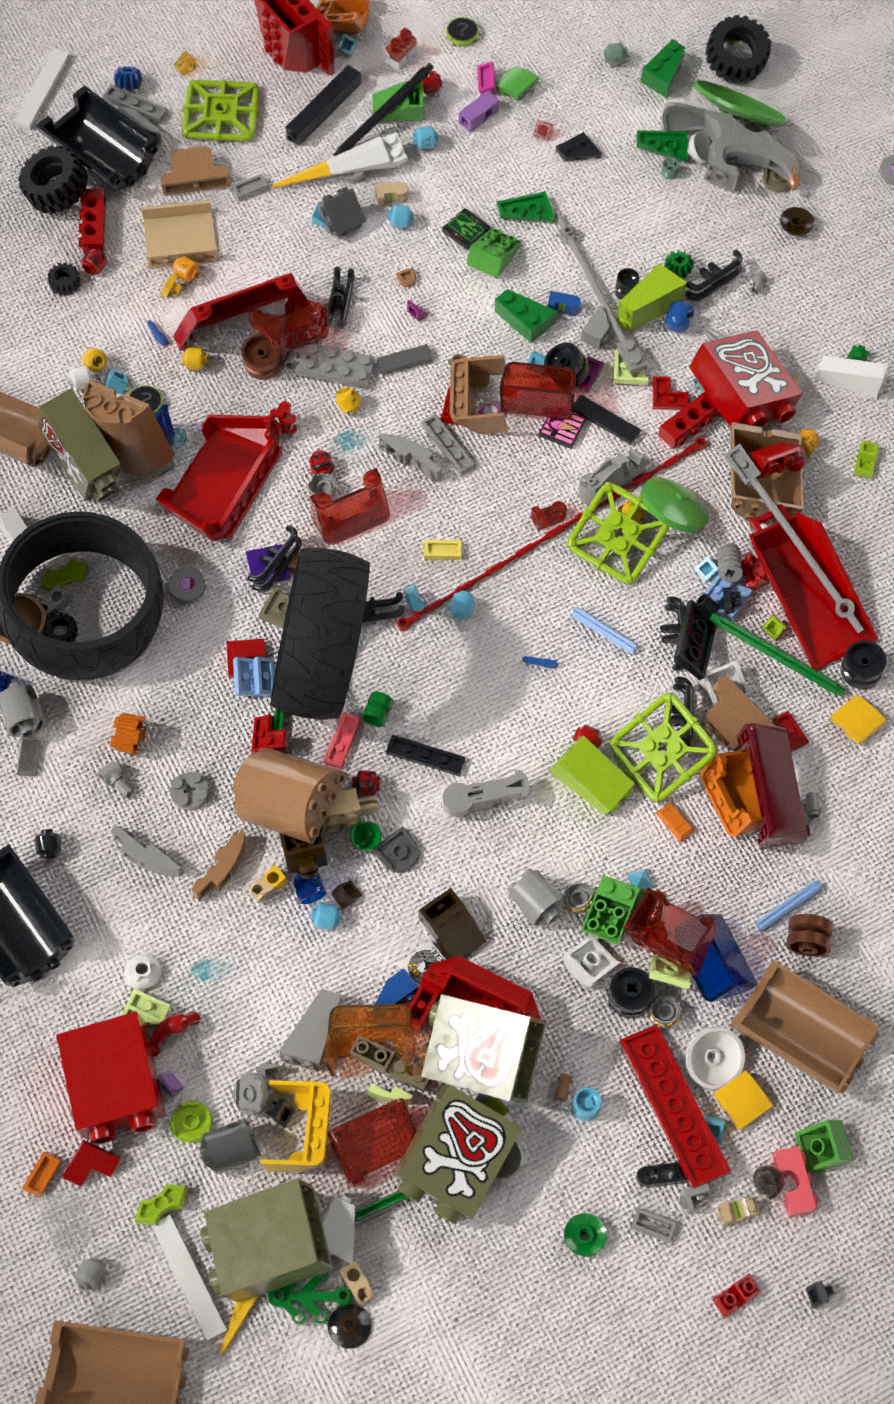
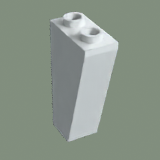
M823 356L815 380L877 399L878 393H883L889 373L886 372L888 365Z

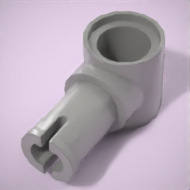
M114 760L98 771L102 781L107 786L116 787L124 798H128L134 792L124 780L123 770Z

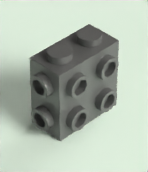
M341 188L337 190V194L333 196L331 194L322 198L323 201L318 203V211L326 222L327 232L331 235L342 237L347 234L348 230L358 229L362 227V223L366 222L353 189Z

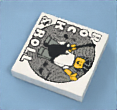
M429 941L399 963L398 967L401 970L404 968L419 988L422 983V976L432 963L446 959L434 944Z

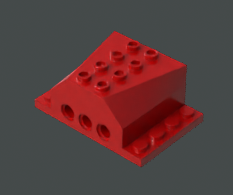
M254 0L264 41V49L268 55L270 54L277 65H280L283 70L307 73L320 66L329 76L335 73L333 26L310 0Z

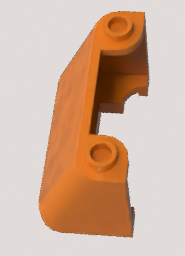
M741 750L717 754L701 770L700 779L727 834L730 837H737L757 830L758 826L762 823L749 753H742Z

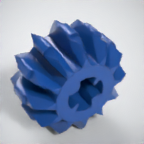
M118 67L114 70L115 86L125 90L138 89L142 82L141 71L136 67Z

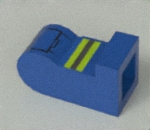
M550 291L548 307L557 312L576 316L580 312L581 299L576 295Z

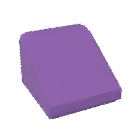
M165 1073L158 1076L160 1084L171 1097H174L183 1090L184 1086L173 1073Z

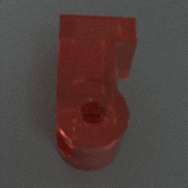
M561 501L554 502L552 506L543 509L535 506L531 508L530 517L539 531L564 521L567 506Z

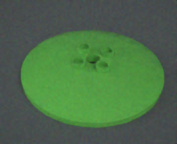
M695 80L693 83V87L701 96L719 107L720 112L731 113L733 115L732 118L738 121H751L770 126L786 125L788 121L777 110L745 94L704 80Z

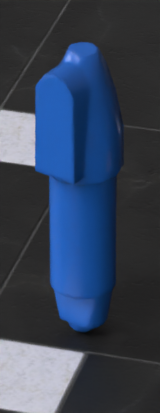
M148 320V327L155 336V339L163 346L168 344V339L164 333L159 331L155 323Z
M524 656L522 658L523 662L546 668L558 667V663L555 660Z

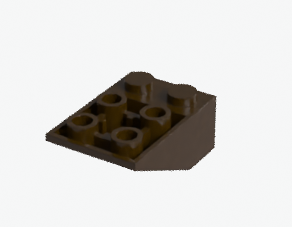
M449 888L418 910L419 920L449 958L456 956L464 958L487 942L467 908L452 888Z

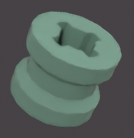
M672 157L664 159L661 170L662 176L666 179L676 178L679 161Z

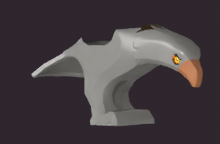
M670 102L664 107L662 114L664 131L688 132L701 130L710 136L712 145L708 153V166L704 178L707 182L733 193L738 182L739 171L736 166L728 164L741 163L763 166L773 170L788 181L792 191L796 190L799 186L801 173L797 158L767 130L759 133L752 132L736 123L732 119L731 113L712 112L678 102Z

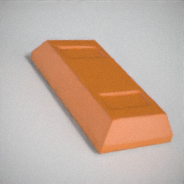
M671 802L655 812L679 842L695 832L694 828Z
M43 1151L22 1189L41 1199L62 1160Z

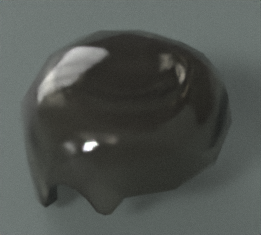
M762 1165L755 1170L753 1180L761 1195H768L769 1200L776 1198L782 1192L785 1185L784 1176L781 1171L770 1165Z

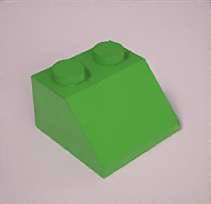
M827 1119L795 1133L798 1146L806 1157V1172L814 1173L837 1168L854 1161L842 1120Z

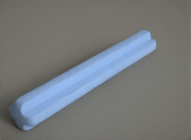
M579 607L573 610L572 617L628 653L633 654L636 651L637 644Z
M814 880L756 922L757 928L760 931H764L818 893L822 889L821 884Z

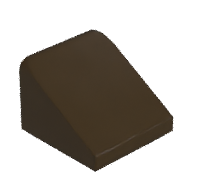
M351 880L337 885L332 892L333 898L341 908L347 907L362 896Z

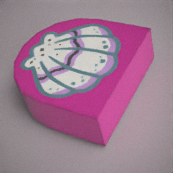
M487 404L478 410V415L500 413L498 406L495 404Z

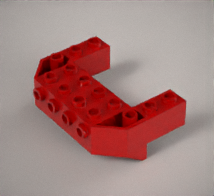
M456 956L432 963L422 976L421 985L403 1016L402 1025L421 1034L429 1019L431 1008L439 1001L441 994L541 1019L531 991L461 956Z

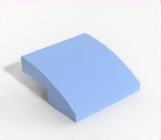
M719 574L705 591L720 606L717 613L732 621L736 619L753 595L751 589L736 582H725L720 578ZM730 587L731 594L736 591L741 593V598L735 600H741L742 606H733V613L729 614L725 613L723 588Z
M256 657L254 659L234 658L235 695L251 697L271 696L275 674L274 659Z

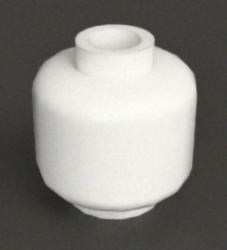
M86 365L74 367L71 369V373H68L71 388L74 387L77 391L85 390L89 380L96 381L94 371H90Z

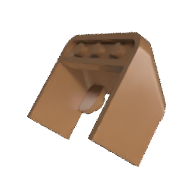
M504 355L456 359L451 363L450 416L453 422L479 434L508 431L504 413L476 415V389L488 386L491 375L508 374Z

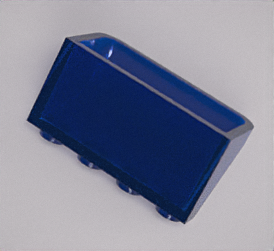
M700 914L676 931L674 936L675 943L706 1001L717 1002L749 991L758 985L722 914Z

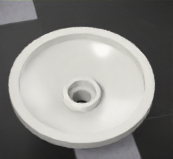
M709 1027L700 1031L690 1041L686 1051L688 1073L696 1083L708 1089H720L742 1072L745 1063V1051L741 1040L735 1033L723 1027ZM712 1052V1057L708 1059V1054Z

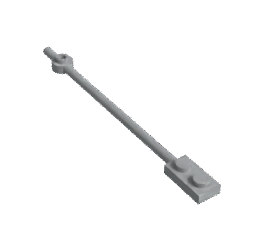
M561 213L556 214L555 218L561 227L559 238L562 242L569 243L620 341L617 343L616 348L629 373L632 374L646 370L647 364L633 338L626 339L575 241L576 229L566 224Z
M738 444L725 453V458L744 485L751 482L837 603L835 606L836 614L840 618H847L858 634L862 632L864 628L853 614L855 610L853 602L849 599H842L758 481L757 477L761 473L742 446ZM846 606L848 608V611L843 612L841 610V607Z

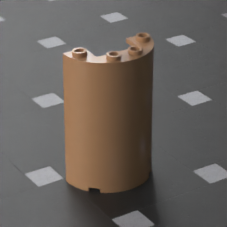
M0 392V453L31 467H37L52 452V449L37 428L39 408L3 392Z
M772 960L759 984L731 1023L733 1028L836 1094L845 1093L855 1076L852 1071L855 1067L859 1069L865 1060L862 1057L869 1044L874 1046L880 1036L877 1034L880 1026L775 960Z
M54 1320L49 1341L52 1347L43 1387H38L35 1404L182 1403V1398L179 1397L180 1389L185 1388L186 1375H183L184 1362L188 1360L189 1348L185 1347V1340Z

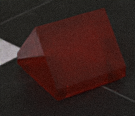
M537 119L533 136L549 141L554 131V124Z

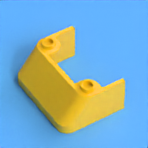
M269 1080V1085L275 1094H295L294 1102L297 1108L307 1111L304 1151L292 1153L288 1160L261 1159L260 1164L267 1172L302 1173L321 1166L326 1158L332 1096L331 1089L324 1082Z

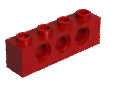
M104 188L84 189V195L80 197L82 209L79 210V216L82 223H79V233L82 236L79 237L78 242L79 248H82L84 255L90 248H99L105 251L106 197Z
M705 391L660 425L658 436L674 449L678 445H683L691 435H696L701 427L709 425L714 417L722 414Z

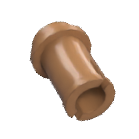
M561 1073L560 1077H557L559 1082L556 1094L554 1095L555 1099L567 1101L570 1085L574 1082L571 1075Z

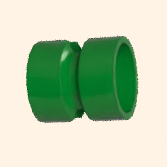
M371 692L361 718L372 726H385L388 718L387 713L391 710L394 700L385 693Z

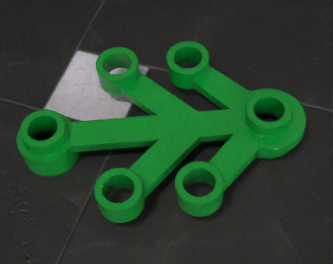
M327 1271L326 1276L323 1278L318 1275L314 1276L299 1292H290L299 1282L268 1292V1301L273 1307H283L293 1318L296 1325H303L306 1321L305 1313L300 1310L297 1311L290 1302L299 1301L314 1317L318 1325H324L328 1321L326 1312L319 1310L311 1301H336L339 1306L346 1307L351 1304L353 1296L351 1291L345 1287L339 1288L336 1292H312L321 1282L329 1278V1271ZM278 1292L282 1293V1298L275 1299V1294ZM343 1292L347 1293V1298L340 1299V1294ZM299 1314L303 1315V1320L296 1321V1316ZM320 1314L325 1316V1319L321 1322L317 1320Z

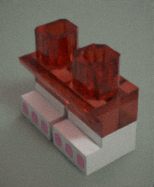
M404 27L400 34L393 38L385 48L389 54L385 58V63L399 70L417 52V38L412 35L409 29Z

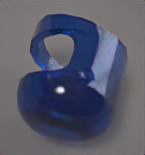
M298 873L293 879V886L299 904L317 902L327 894L319 873L311 879H303L300 873Z

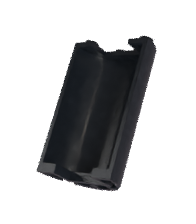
M85 85L72 95L75 106L54 123L50 116H46L36 125L37 130L57 146L66 147L73 151L83 166L114 189L132 187L137 180L145 176L158 150L157 139Z
M8 844L0 849V979L6 986L14 988L32 980L36 982L47 971L59 967L60 961L74 947V936L13 848Z

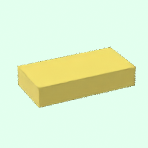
M424 540V560H461V540Z

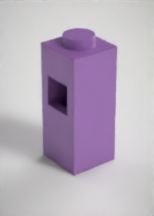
M489 91L482 94L459 111V124L469 132L475 130L499 112L498 97Z

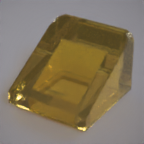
M188 51L183 52L174 63V67L183 76L197 68L195 58Z

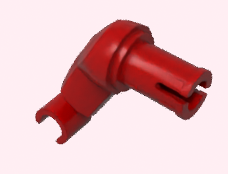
M197 1012L187 1015L178 1013L161 1021L151 1036L154 1040L150 1042L153 1057H156L161 1052L157 1046L158 1044H164L171 1034L182 1033L188 1027L198 1025L200 1023L198 1021L200 1020V1015Z

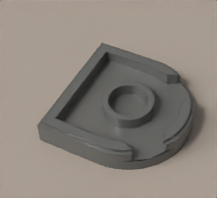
M403 826L372 850V853L384 867L395 873H404L411 870L419 859L418 845Z

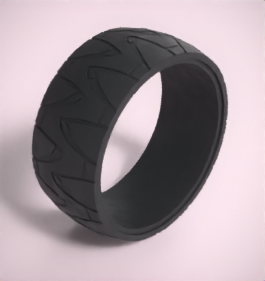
M65 512L46 517L26 528L22 534L20 533L10 544L0 564V624L12 647L26 662L48 675L68 680H91L114 674L134 662L146 650L157 631L161 620L164 598L163 583L158 564L143 539L130 527L112 517L93 512ZM72 552H94L107 555L122 562L138 576L147 592L141 608L124 627L106 637L86 642L60 641L35 631L15 611L13 607L14 594L17 593L21 583L28 574L37 566L53 557Z
M319 547L301 548L283 625L270 706L287 714L317 720L340 718L351 681L362 628L369 584L370 562L356 555L335 549Z

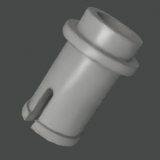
M757 271L753 275L754 280L750 288V292L753 294L761 293L763 283L767 279L764 272Z
M807 793L806 814L809 818H818L821 814L818 793Z

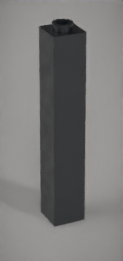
M347 65L285 127L286 138L300 146L361 85V72Z

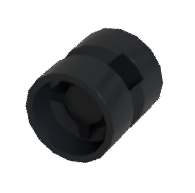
M624 268L618 272L615 295L620 300L639 283L640 277L636 270Z

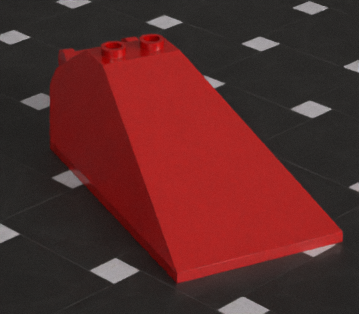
M780 504L777 506L842 599H849L853 602L855 606L853 614L864 628L858 634L847 618H840L836 614L835 606L837 603L779 522L762 529L761 523L775 517L771 511L757 518H750L749 524L755 531V533L749 535L753 548L812 669L817 670L845 656L848 647L860 640L874 642L878 640V637L822 522H818L799 512L789 516L784 505ZM842 606L841 610L843 612H847L848 608L846 606Z

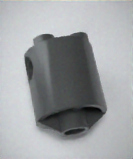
M248 1118L203 1133L199 1150L204 1164L217 1174L256 1160L257 1157L261 1156L256 1141L253 1138L254 1134Z

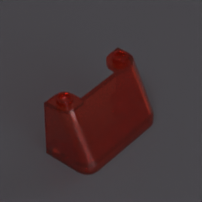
M293 297L286 302L284 315L275 316L254 309L249 311V323L281 351H291L324 340L328 336V303Z
M377 468L364 474L363 483L365 487L336 500H332L329 494L325 492L309 496L311 520L326 544H337L389 520L390 509L382 478Z
M648 888L626 921L623 929L630 939L640 947L697 976L702 969L718 929L717 921L709 915L698 918L669 903L666 899L667 895L661 890L656 889L654 891Z
M399 1098L330 1130L327 1138L328 1144L348 1188L363 1185L365 1183L364 1179L367 1178L368 1174L402 1159L417 1129L404 1099Z

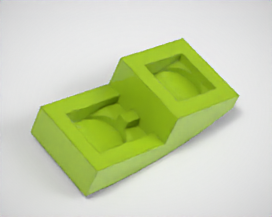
M861 440L854 475L871 479L879 444Z

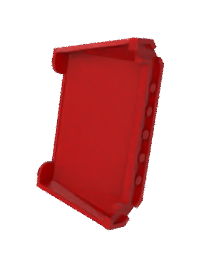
M288 273L191 307L183 316L173 338L179 351L188 348L186 341L188 338L190 340L193 339L192 332L194 330L288 298L291 304L294 301L301 302L302 308L309 306L310 301L293 274Z
M208 415L201 426L202 434L206 438L174 491L170 488H163L156 498L158 503L165 511L211 541L232 538L282 455V446H280L279 435H282V427L273 415Z

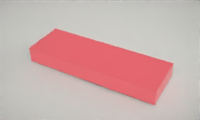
M343 712L323 761L325 765L342 770L361 724V717Z

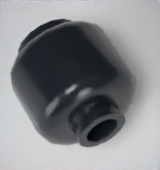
M53 829L41 830V834L35 836L36 854L40 855L42 859L56 858L57 854L61 852L60 835L53 833Z

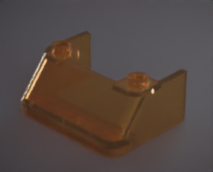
M404 1004L339 1005L331 1010L324 1063L332 1077H336L338 1057L350 1056L349 1052L358 1035L373 1042H395L394 1048L396 1053L402 1056V1063L408 1075L413 1076L415 1038L412 1013L408 1006Z

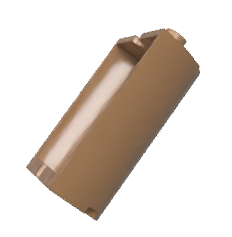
M89 380L83 394L85 409L120 462V468L127 472L139 474L155 471L168 464L175 455L150 405L125 394L118 397L115 390Z
M734 422L730 426V450L740 444L748 456L751 452L779 442L787 445L791 443L801 445V434L774 429L763 431L762 427ZM731 466V506L733 511L748 522L752 517L757 518L769 512L770 509L751 482L744 485ZM786 469L780 474L776 472L766 479H758L775 505H784L789 516L803 511L802 469L796 472ZM774 517L763 524L778 522V520Z
M261 748L257 753L252 752L244 760L236 774L232 791L235 794L233 807L236 815L243 821L313 844L319 835L324 821L328 817L327 807L330 803L335 802L348 774L342 770L278 750Z

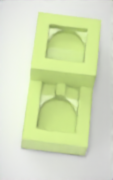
M371 1084L368 1089V1096L381 1102L395 1105H411L413 1101V1095L396 1086L393 1087L390 1093L374 1084Z

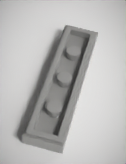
M112 84L102 95L105 101L117 106L134 109L144 118L161 124L169 113L167 108L126 90L119 89V87Z
M436 413L421 421L423 429L460 476L476 468V464Z

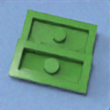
M513 66L496 81V91L503 96L508 94L515 100H518L539 81V77L526 69Z

